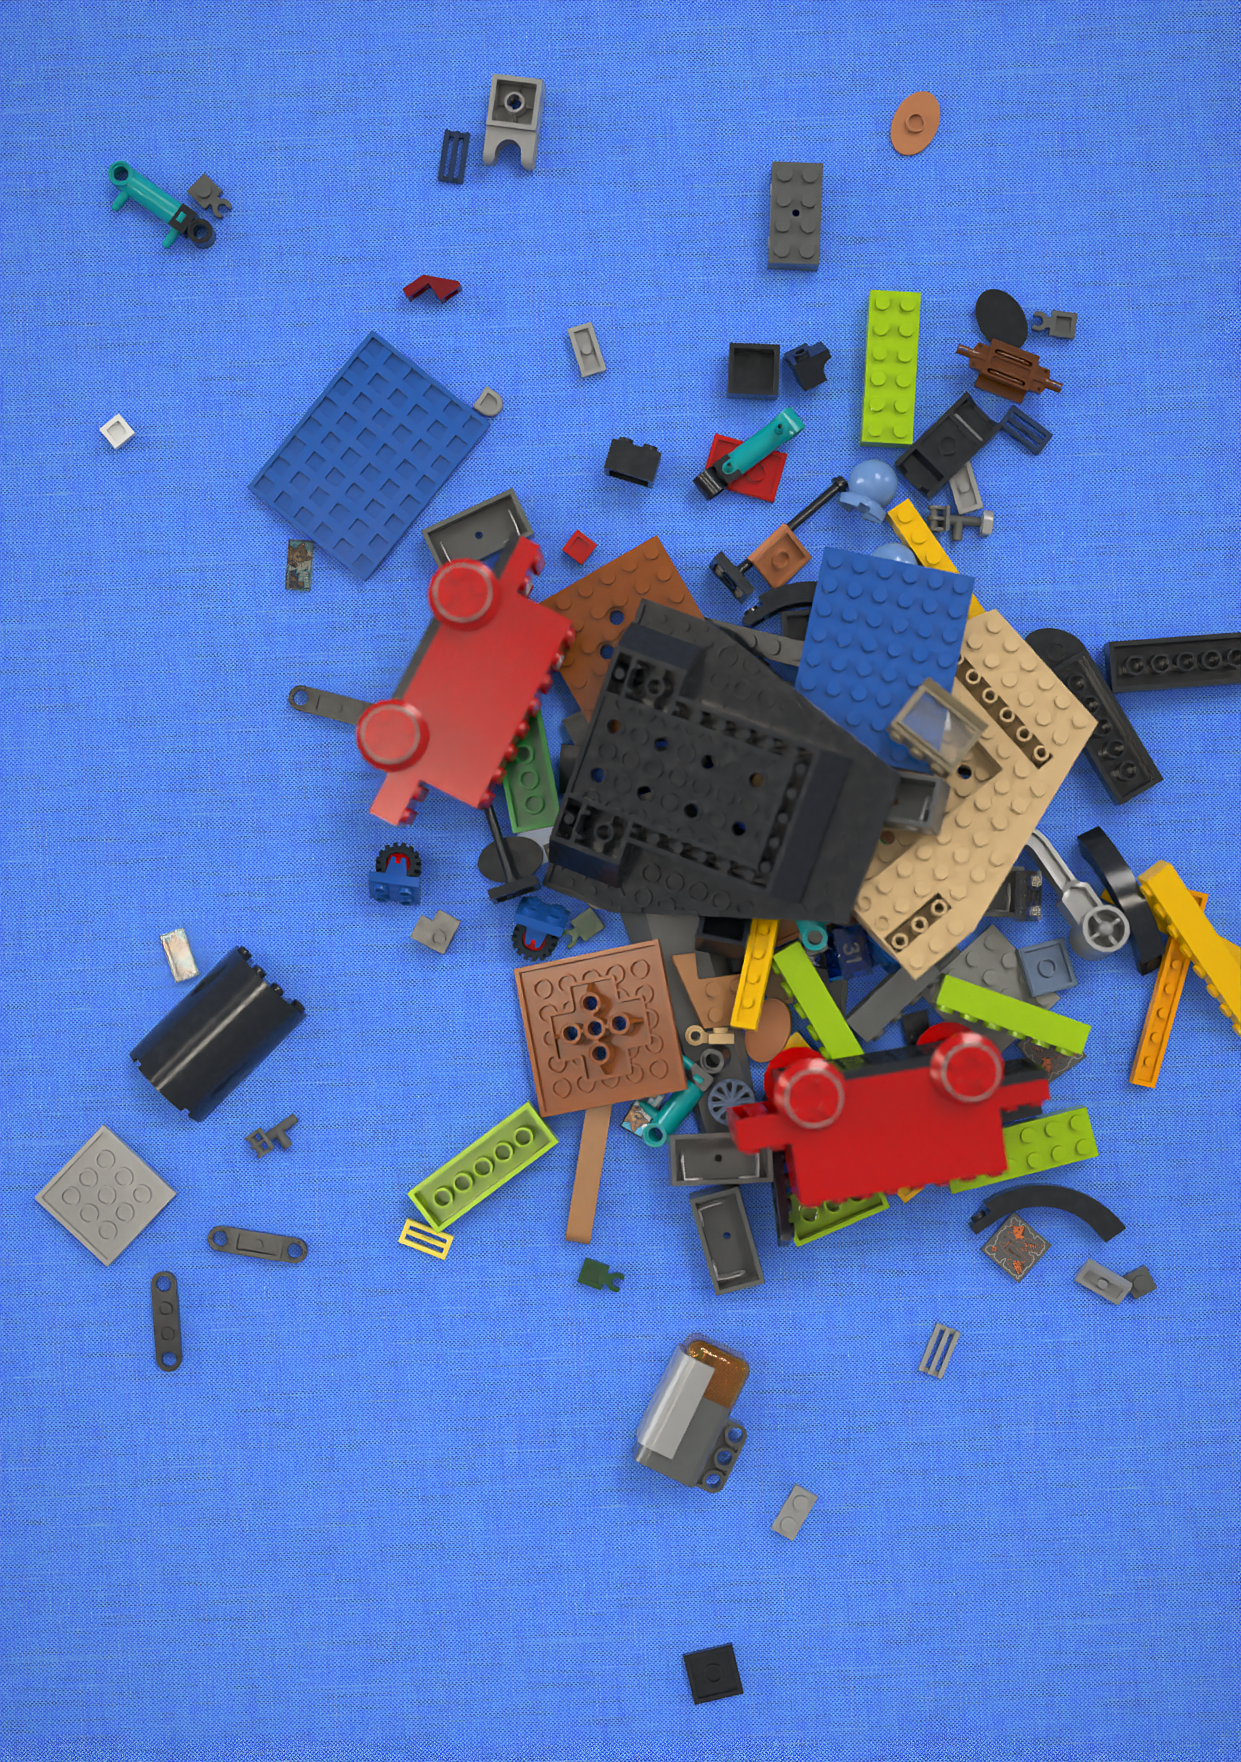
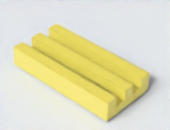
M407 1218L398 1242L445 1260L454 1235L444 1231L437 1234L431 1226ZM411 1225L423 1231L429 1232L431 1234L446 1239L447 1242L444 1243L432 1237L426 1236L424 1234L409 1229V1227ZM406 1234L444 1248V1250L440 1252L405 1238Z

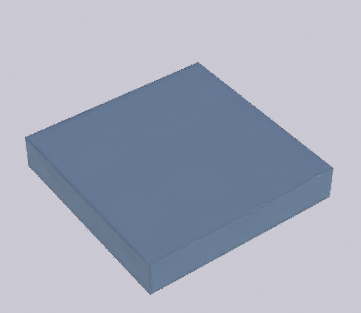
M1063 937L1015 950L1029 998L1078 986Z

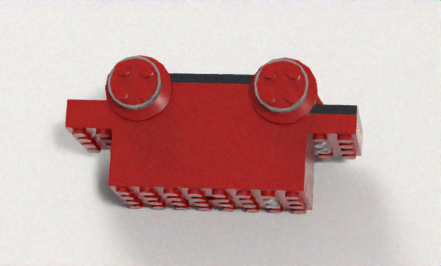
M512 531L493 570H490L479 561L468 558L456 559L441 566L431 578L428 588L429 607L434 614L392 698L381 700L368 707L360 717L357 725V747L364 760L374 768L388 773L369 810L370 813L398 827L406 828L407 825L411 826L418 814L415 811L418 802L423 803L429 793V789L426 788L428 784L483 811L484 807H490L495 797V794L492 793L495 785L502 784L507 774L504 770L507 762L512 763L519 749L515 746L519 738L525 739L530 729V726L527 724L530 717H536L542 704L539 701L543 693L545 695L548 694L554 682L551 678L553 672L560 671L565 661L563 653L566 648L571 649L577 637L571 620L528 599L534 587L532 583L534 576L539 577L546 564L540 545Z
M941 1022L930 1026L919 1037L917 1044L912 1046L828 1060L819 1052L808 1047H791L780 1051L769 1062L764 1073V1090L768 1100L726 1107L731 1139L739 1152L744 1151L745 1155L759 1153L760 1148L770 1147V1150L784 1149L790 1189L801 1205H806V1208H815L821 1206V1202L832 1200L833 1204L847 1202L848 1197L857 1196L858 1199H868L873 1197V1193L883 1192L884 1195L899 1193L901 1188L909 1187V1190L914 1191L924 1189L925 1184L935 1183V1186H945L951 1184L950 1180L961 1179V1182L976 1180V1176L984 1174L989 1178L1001 1176L1002 1171H1008L1009 1168L999 1108H1002L1003 1111L1017 1110L1018 1105L1028 1104V1107L1042 1106L1044 1101L1051 1100L1046 1068L1027 1057L1003 1061L998 1048L989 1039L974 1033L969 1027L958 1022Z

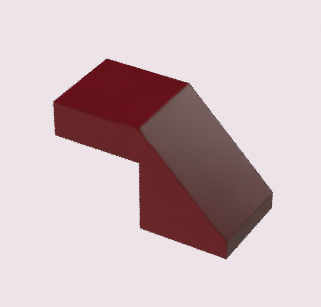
M428 275L420 276L402 289L404 295L411 302L431 288L441 304H444L462 291L459 281Z

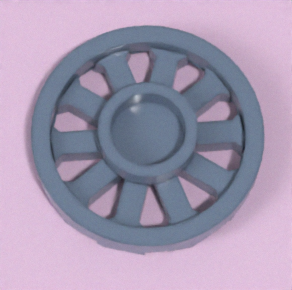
M726 1078L717 1082L711 1088L707 1101L708 1108L716 1121L729 1126L727 1114L726 1119L720 1118L726 1111V1107L737 1106L742 1103H755V1097L752 1089L744 1081L736 1078ZM729 1082L732 1083L731 1091L726 1086ZM737 1085H742L743 1088L736 1093ZM722 1087L725 1094L717 1092V1088ZM749 1092V1097L740 1098L743 1094ZM716 1096L721 1101L713 1102L712 1097ZM722 1106L719 1111L714 1112V1107Z

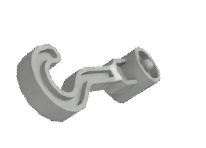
M1034 829L1023 849L1030 854L1057 894L1056 906L1071 927L1069 942L1073 951L1083 959L1098 961L1119 950L1127 942L1130 934L1129 922L1126 916L1116 907L1103 905L1089 883L1078 881L1050 841L1039 830Z

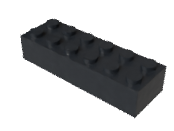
M1241 632L1113 641L1104 644L1106 681L1113 694L1241 684Z
M1087 649L1050 669L1098 722L1082 751L1115 806L1124 804L1164 780Z

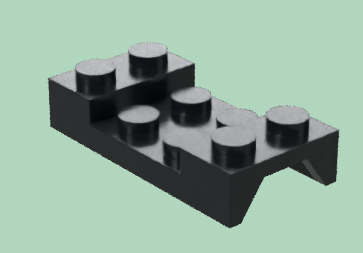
M966 392L894 462V467L930 501L973 456L1001 431L1002 426L991 420L975 404L971 395Z

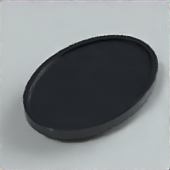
M988 289L981 293L976 302L975 313L977 323L983 335L990 343L994 338L1021 348L1027 339L1028 325L1025 314L1018 302L1011 295L999 289Z
M1055 628L1035 630L1024 640L1050 669L1086 649L1077 637Z
M512 836L504 838L516 877L522 879L535 873L543 862L544 855L540 845L526 837ZM492 842L481 852L478 859V867L486 878L504 883L506 877L495 843Z

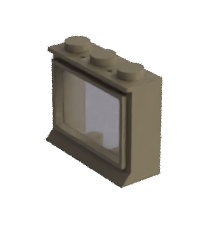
M928 677L921 683L885 730L897 744L902 743L910 749L909 753L915 759L923 760L930 765L929 769L935 775L947 778L953 773L989 725Z

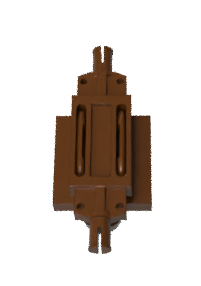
M994 338L990 346L979 342L973 349L959 343L955 352L969 358V368L979 373L974 384L975 388L1019 405L1022 404L1027 392L1040 395L1047 388L1059 394L1063 387V383L1049 379V369L1039 366L1040 356Z

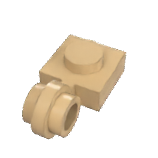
M692 1025L685 1032L686 1041L693 1046L702 1043L734 1044L733 1031H728V1027L725 1026L713 1027V1031L705 1032L701 1026ZM697 1031L700 1033V1037L692 1039L691 1033Z

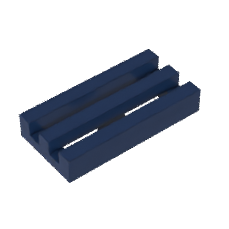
M445 129L438 181L463 185L470 133L453 132ZM451 137L454 138L449 174L444 176ZM459 139H464L458 178H455L454 172Z
M1012 405L999 423L1002 426L1001 430L1036 456L1039 455L1053 436L1051 432L1014 405ZM1014 413L1045 436L1043 440L1012 418L1011 415ZM1009 422L1039 446L1036 447L1005 423Z

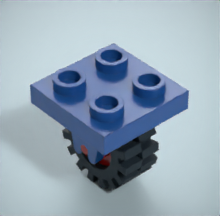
M397 842L393 843V847H390L389 844L386 845L385 850L381 849L379 857H376V872H369L370 898H374L375 901L387 903L390 900L397 901L404 906L420 905L421 859L418 852H414V847L411 845L409 848L406 847V843L403 842L401 846H398Z
M523 896L513 919V922L517 923L512 935V941H514L513 948H518L517 954L520 956L523 953L526 960L532 957V961H537V958H540V961H542L546 956L549 957L555 950L559 937L561 938L571 911L566 910L565 907L559 904L550 905L544 903L535 896Z

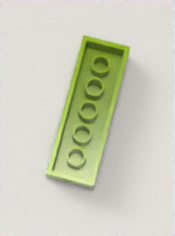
M870 290L860 446L908 449L913 444L921 292Z
M794 939L775 950L771 969L775 975L782 976L784 982L780 983L787 996L790 998L793 996L797 1003L793 1006L799 1017L802 1019L806 1018L810 1024L806 1026V1029L815 1042L819 1040L822 1047L818 1048L821 1055L828 1060L864 1054L800 942Z
M943 973L940 974V980L937 982L931 1002L937 1004L935 1008L952 1015L954 1010L961 1012L959 1017L977 1023L978 1019L984 1020V1026L1000 1032L1002 1027L1007 1028V1034L1025 1040L1026 1036L1032 1037V1043L1048 1049L1050 1044L1055 1045V1051L1073 1057L1074 1053L1082 1055L1092 1027Z
M528 1100L410 1189L407 1195L438 1234L559 1143V1138L546 1121L541 1118L540 1113L531 1101Z
M1081 1104L1002 1125L1009 1170L1002 1171V1175L989 1178L986 1177V1174L976 1176V1180L961 1182V1179L950 1180L951 1184L947 1185L951 1194L1099 1156L1086 1106Z

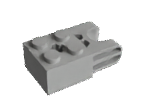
M493 73L483 150L485 165L493 166L497 164L499 153L503 147L515 144L521 148V164L527 171L535 169L546 84L543 79ZM516 101H519L521 106L514 110L511 105H516Z

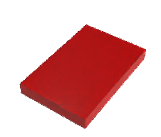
M715 433L705 470L744 441ZM773 451L744 473L740 479L728 488H725V490L774 503L788 454Z

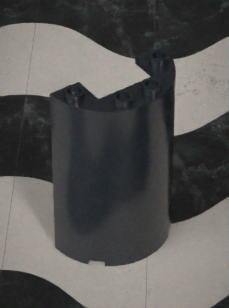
M236 945L129 1053L132 1061L136 1062L138 1060L141 1065L138 1069L144 1077L180 1111L184 1109L190 1111L188 1116L197 1122H202L307 1017L304 1013L306 1008L297 999L293 1001L290 998L286 999L283 996L285 991L276 982L271 984L265 978L267 973L258 964L252 965L254 963L250 959L252 954L244 946L239 948Z

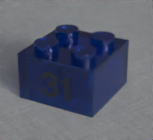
M861 924L828 931V949L823 951L830 983L873 974L874 960L872 955L868 953L866 945L868 943V935Z

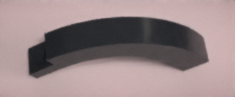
M817 581L795 582L758 596V602L761 607L753 606L744 613L745 616L742 618V624L744 627L753 629L767 619L781 613V611L812 607Z
M1099 826L1077 836L1081 856L1097 874L1115 907L1126 916L1129 922L1130 934L1128 937L1137 971L1141 976H1144L1160 968L1162 954L1165 953L1163 942L1147 900L1140 891V886L1126 861Z
M1028 1183L1001 1190L984 1199L983 1203L988 1209L985 1212L983 1209L977 1211L970 1217L972 1221L967 1223L977 1235L992 1223L1011 1212L1029 1207H1053L1082 1218L1105 1243L1126 1229L1118 1217L1096 1199L1071 1187L1051 1183Z

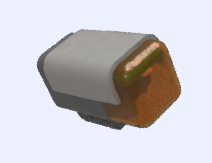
M698 1332L689 1334L683 1344L678 1343L636 1430L637 1440L632 1448L633 1458L640 1464L689 1487L694 1488L697 1486L710 1493L721 1491L747 1439L744 1425L730 1417L750 1374V1366L744 1354ZM733 1428H739L742 1431L737 1439L728 1437L729 1431ZM722 1451H728L731 1454L730 1458L725 1462L717 1459L718 1454ZM710 1474H717L720 1477L716 1484H708L706 1482Z

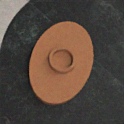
M919 91L908 96L898 107L891 123L890 137L894 149L899 154L904 156L918 154L934 138L940 122V107L934 95L926 91Z
M771 998L763 1001L757 1032L745 1030L747 1053L756 1062L771 1061L780 1051H783L789 1040L792 1016L788 1005L783 1000Z

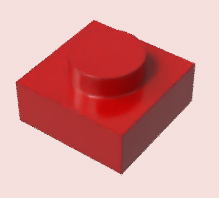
M577 529L562 548V551L580 565H583L595 550L597 544Z

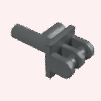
M929 505L928 510H931L930 516H928V521H930V527L928 528L931 532L944 533L950 530V525H953L952 541H962L963 526L980 527L981 517L950 515L951 505Z
M291 1114L266 1133L261 1128H258L244 1139L245 1141L249 1140L252 1145L250 1148L256 1150L258 1153L257 1158L259 1159L275 1148L270 1142L277 1138L284 1150L290 1147L293 1143L285 1131L299 1121L294 1114ZM256 1134L261 1136L262 1139L260 1141L255 1137ZM263 1142L268 1146L266 1150L261 1146Z

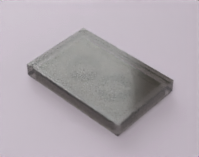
M1016 870L1015 922H1038L1041 920L1042 872Z

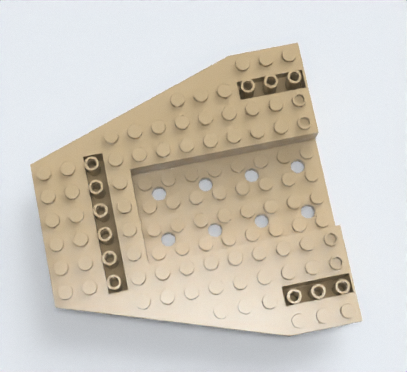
M996 609L968 619L965 626L951 695L986 722L989 727L983 732L953 773L947 778L940 777L951 786L940 835L883 828L882 833L890 832L893 834L894 842L890 845H885L879 839L852 913L854 918L875 942L899 962L914 980H917L974 931L1098 723ZM949 712L951 731L943 733L939 753L952 762L975 732L964 723L958 721ZM967 767L971 771L970 778L965 780L959 778L957 769ZM899 769V772L919 774V773H914V772H909V771H905V770H900V769ZM758 772L754 773L751 777L752 785L758 788L763 784V776ZM898 800L893 802V806H897L899 804Z

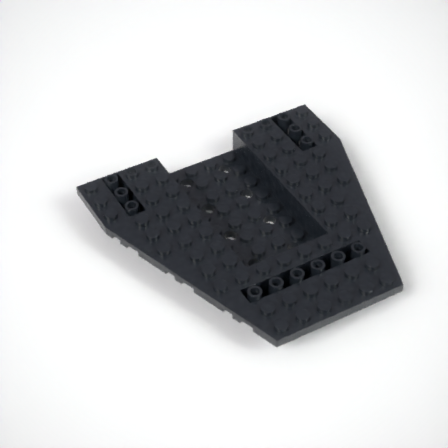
M641 598L634 621L631 622L615 647L549 838L548 862L550 863L542 885L609 912L847 923L850 922L902 775L716 624ZM617 719L620 721L622 728L618 734H613L610 730V724L613 720ZM661 737L666 738L669 744L664 752L659 751L656 746L657 740ZM707 755H712L716 760L715 767L711 770L705 768L703 763ZM597 768H601L605 773L604 780L600 783L596 782L593 778V772ZM757 772L764 779L763 784L758 788L754 787L751 783L752 775ZM643 786H648L651 789V797L648 800H643L640 797L639 792ZM692 803L698 807L699 811L695 818L688 817L686 813L687 806ZM739 821L746 826V832L741 837L737 836L733 830L735 823Z

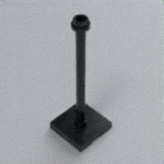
M839 475L832 478V485L786 524L792 532L838 492L847 491L846 489L849 486L842 476ZM722 551L713 558L709 568L740 604H743L754 592L755 588L744 576V573L753 567L748 558L738 566L734 565Z
M491 803L489 808L484 807L486 819L506 877L504 885L487 890L490 900L495 905L541 890L542 887L536 874L522 879L516 877L493 804Z

